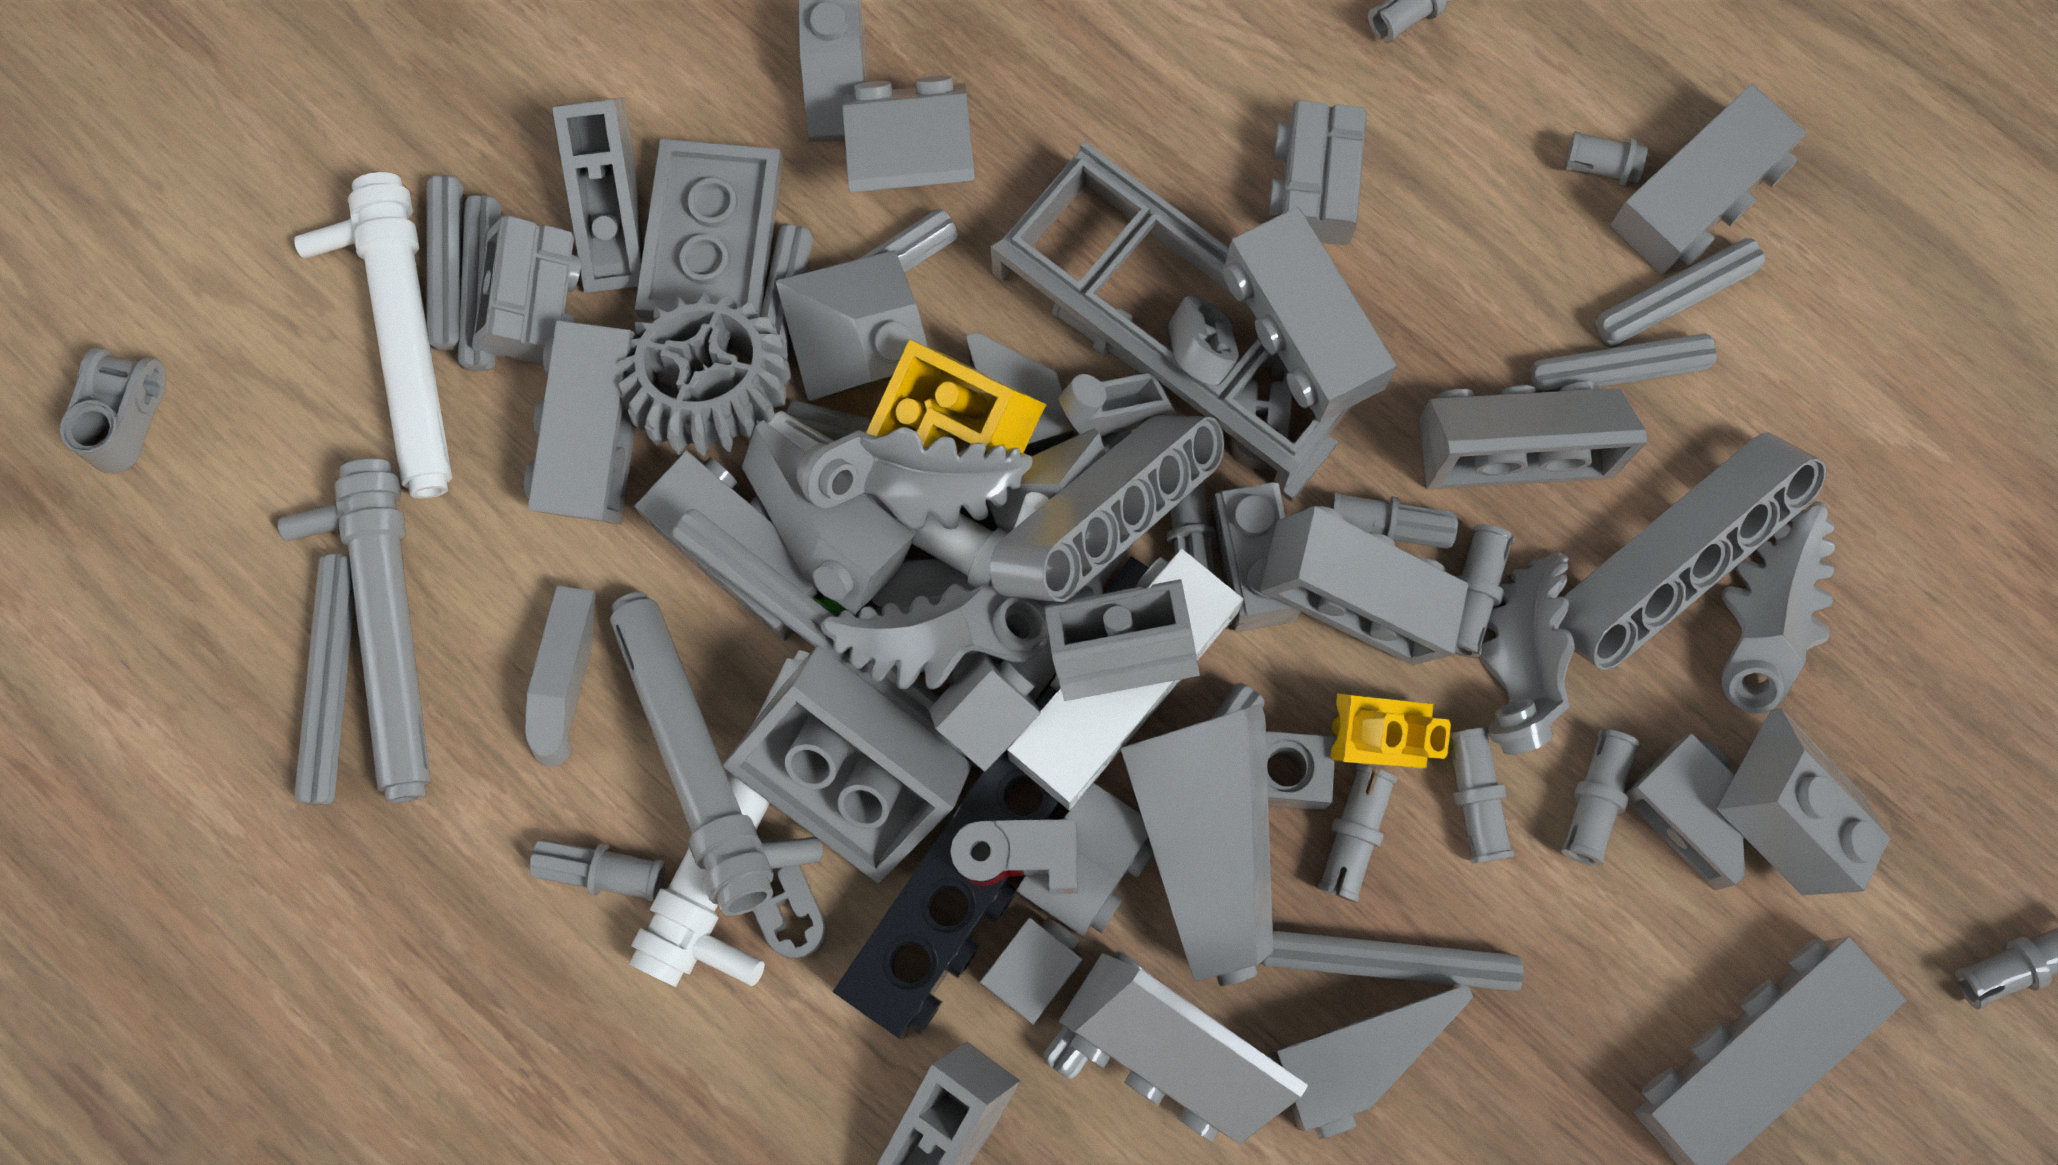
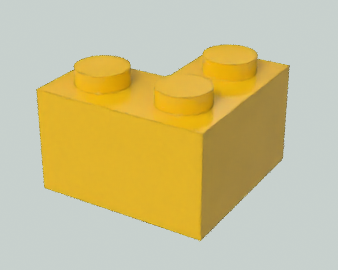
M909 339L866 433L882 437L901 427H906L917 432L923 447H928L941 437H950L956 443L957 454H960L965 442L970 444L982 443L986 447V452H989L996 445H1002L1006 448V453L1015 447L1020 449V453H1024L1047 404L944 353Z

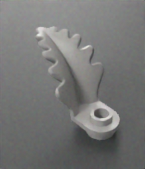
M901 427L882 437H876L858 430L829 444L820 443L811 447L799 462L797 481L805 497L820 508H832L862 493H870L877 496L910 529L923 528L928 512L932 513L944 528L956 529L959 526L961 506H964L975 520H982L988 515L986 500H990L997 507L1006 504L1008 500L1007 487L1009 486L1014 491L1020 488L1022 475L1031 468L1033 460L1030 455L1020 453V449L1016 447L1006 453V448L1002 445L994 446L984 455L986 447L982 443H973L962 453L957 454L956 443L950 437H941L928 447H923L917 432L906 427Z
M1814 502L1806 510H1802L1791 519L1792 524H1785L1773 535L1775 542L1766 540L1755 550L1763 563L1743 560L1735 567L1736 573L1746 584L1747 588L1729 586L1722 591V600L1742 628V635L1722 671V689L1726 698L1745 712L1765 713L1780 704L1787 696L1806 663V651L1829 639V627L1813 616L1814 611L1827 609L1833 603L1832 595L1814 584L1818 580L1831 578L1834 574L1832 564L1820 561L1822 557L1830 556L1835 550L1834 542L1823 537L1833 532L1835 527L1832 522L1826 519L1828 510L1823 502ZM1752 673H1760L1767 676L1766 680L1759 684H1750L1743 679L1744 676Z
M1560 552L1552 553L1543 559L1530 561L1528 564L1529 569L1513 570L1510 578L1514 583L1511 585H1499L1504 590L1502 600L1506 605L1492 608L1487 627L1496 632V637L1483 642L1481 646L1482 652L1479 657L1481 663L1499 681L1509 697V703L1496 711L1497 718L1487 729L1491 740L1500 743L1503 753L1508 755L1529 752L1549 742L1553 737L1550 724L1570 708L1564 681L1569 662L1575 650V644L1571 632L1558 629L1569 607L1567 597L1557 598L1567 582V575L1564 572L1568 569L1567 561L1569 560L1568 556Z
M953 584L945 590L938 605L931 604L926 596H918L913 600L908 614L901 613L896 604L888 603L882 609V616H878L871 607H863L859 610L857 618L850 611L845 610L840 613L839 617L830 616L821 623L822 632L833 639V649L836 653L842 654L847 649H850L849 664L851 667L860 669L869 661H872L869 675L872 680H883L890 669L896 665V684L899 689L909 688L922 671H925L927 688L936 689L940 687L964 654L972 650L1011 662L1029 661L1043 650L1048 639L1046 613L1034 599L1002 596L995 588L987 585H982L968 592L962 586ZM1006 623L1017 628L1020 638L1009 630Z

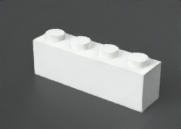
M1181 548L1169 563L1162 557L1158 558L1139 580L1136 588L1143 587L1146 589L1151 588L1153 584L1182 579L1198 661L1238 614L1244 599ZM1056 675L1050 686L1057 693L1040 711L1041 714L1007 749L1009 760L1070 811L1121 751L1120 748L1129 742L1182 679L1064 701L1059 679Z

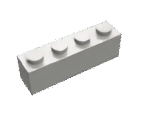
M1816 937L1804 944L1788 960V963L1793 968L1792 971L1776 985L1771 980H1768L1757 986L1739 1004L1745 1013L1728 1028L1720 1023L1709 1029L1691 1046V1050L1696 1056L1678 1072L1673 1067L1664 1070L1644 1087L1641 1093L1647 1100L1633 1113L1678 1165H1726L1907 1001L1850 937L1826 941Z

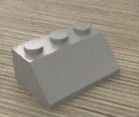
M1595 382L1573 383L1562 387L1559 392L1536 393V388L1533 386L1520 385L1502 389L1498 392V395L1474 396L1471 390L1453 389L1437 394L1436 399H1430L1419 417L1426 490L1613 479L1647 443L1646 429L1621 388L1599 389V385Z
M817 645L781 686L728 756L722 767L879 884L954 808L972 763Z
M1104 953L1101 954L1058 1021L1076 1034L1069 1046L1103 1069L1110 1058L1130 1070L1131 1072L1124 1081L1126 1085L1156 1105L1160 1104L1165 1095L1184 1107L1178 1120L1210 1142H1213L1217 1134L1221 1132L1241 1144L1301 1098L1308 1087V1084L1142 969Z

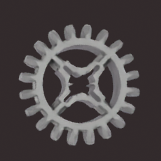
M703 291L698 303L688 305L678 296L675 305L676 309L669 312L654 306V322L651 324L635 321L634 332L638 334L639 338L630 339V357L616 362L617 366L624 368L627 377L619 383L621 389L619 396L623 406L628 408L632 423L638 427L639 431L646 430L648 437L654 441L656 446L669 440L671 448L678 454L690 443H694L696 450L705 457L710 444L720 442L721 446L730 452L733 445L732 438L742 435L751 440L755 422L757 420L759 422L764 420L770 423L775 417L773 407L785 406L787 396L785 386L790 384L789 379L791 378L789 364L786 361L788 353L785 342L777 334L775 325L770 321L769 316L759 317L758 310L754 308L751 302L738 308L736 301L732 299L729 293L717 304L712 303L711 298ZM730 349L740 352L752 361L751 365L738 362L737 356L729 354ZM658 382L670 384L672 391L679 392L677 398H671L657 389Z

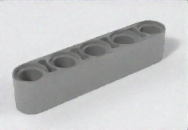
M1154 415L1147 419L999 541L994 548L990 560V577L995 590L1002 596L1056 602H1065L1071 599L1217 469L1224 452L1223 431L1217 420L1205 416Z
M1769 432L1761 433L1754 437L1564 596L1569 600L1568 611L1558 629L1571 632L1575 644L1574 652L1602 670L1615 668L1807 507L1817 497L1824 485L1826 478L1824 462Z

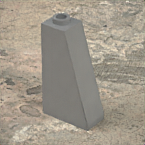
M1261 704L1120 748L1194 982L1215 976L1219 986H1227L1245 981L1256 976L1258 973L1255 966L1273 953L1266 724Z

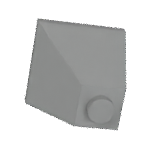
M896 250L775 281L808 402L890 381L909 339L928 347L918 308Z

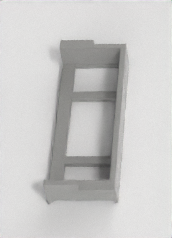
M1084 141L1080 145L1078 153L1002 240L990 246L992 275L1002 282L1013 270L1139 367L1153 375L1159 382L1205 417L1215 418L1220 424L1221 429L1278 471L1273 483H1279L1281 494L1292 502L1336 448L1338 442L1329 435L1353 406L1320 423L1315 418L1293 444L1235 400L1242 389L1271 356L1259 338L1219 386L1209 385L1190 376L1177 364L1173 352L1098 297L1096 294L1148 233L1231 293L1223 275V268L1225 267L1229 248ZM1086 185L1129 217L1131 221L1078 282L1032 246ZM1246 300L1241 301V302H1243L1245 305H1247V306L1249 307V305H1248V303L1246 302Z

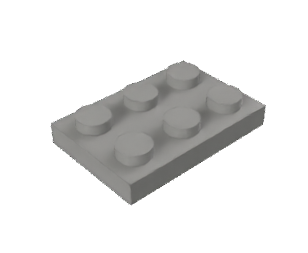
M660 139L635 303V311L639 318L653 319L654 306L666 312L676 309L675 305L678 296L688 305L698 303L703 291L711 298L714 304H717L728 293L736 301L738 308L751 302L754 308L758 310L760 317L766 292L783 166V157L780 149Z

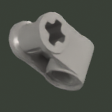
M91 348L85 354L80 364L77 384L67 411L61 420L60 435L64 444L95 469L104 473L117 474L134 465L141 455L142 445L154 411L159 406L164 394L166 373L162 362L149 357L143 358L138 362L115 357L110 350L105 348ZM109 430L106 438L99 444L94 445L97 437L102 432Z

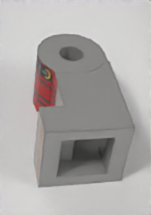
M1076 820L979 821L969 823L960 829L952 841L950 851L952 862L962 877L972 884L981 886L992 885L1002 880L1005 876L1049 875V890L1051 894H1078Z

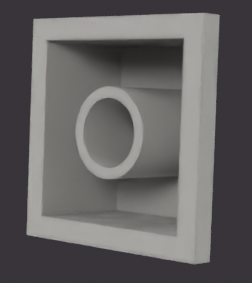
M934 75L916 79V88L892 90L891 82L872 81L857 84L854 86V94L844 95L843 119L850 193L975 181L965 83L953 84L952 76Z
M1782 708L1771 709L1717 810L1801 895L1865 891L1890 841L1888 833L1859 788Z

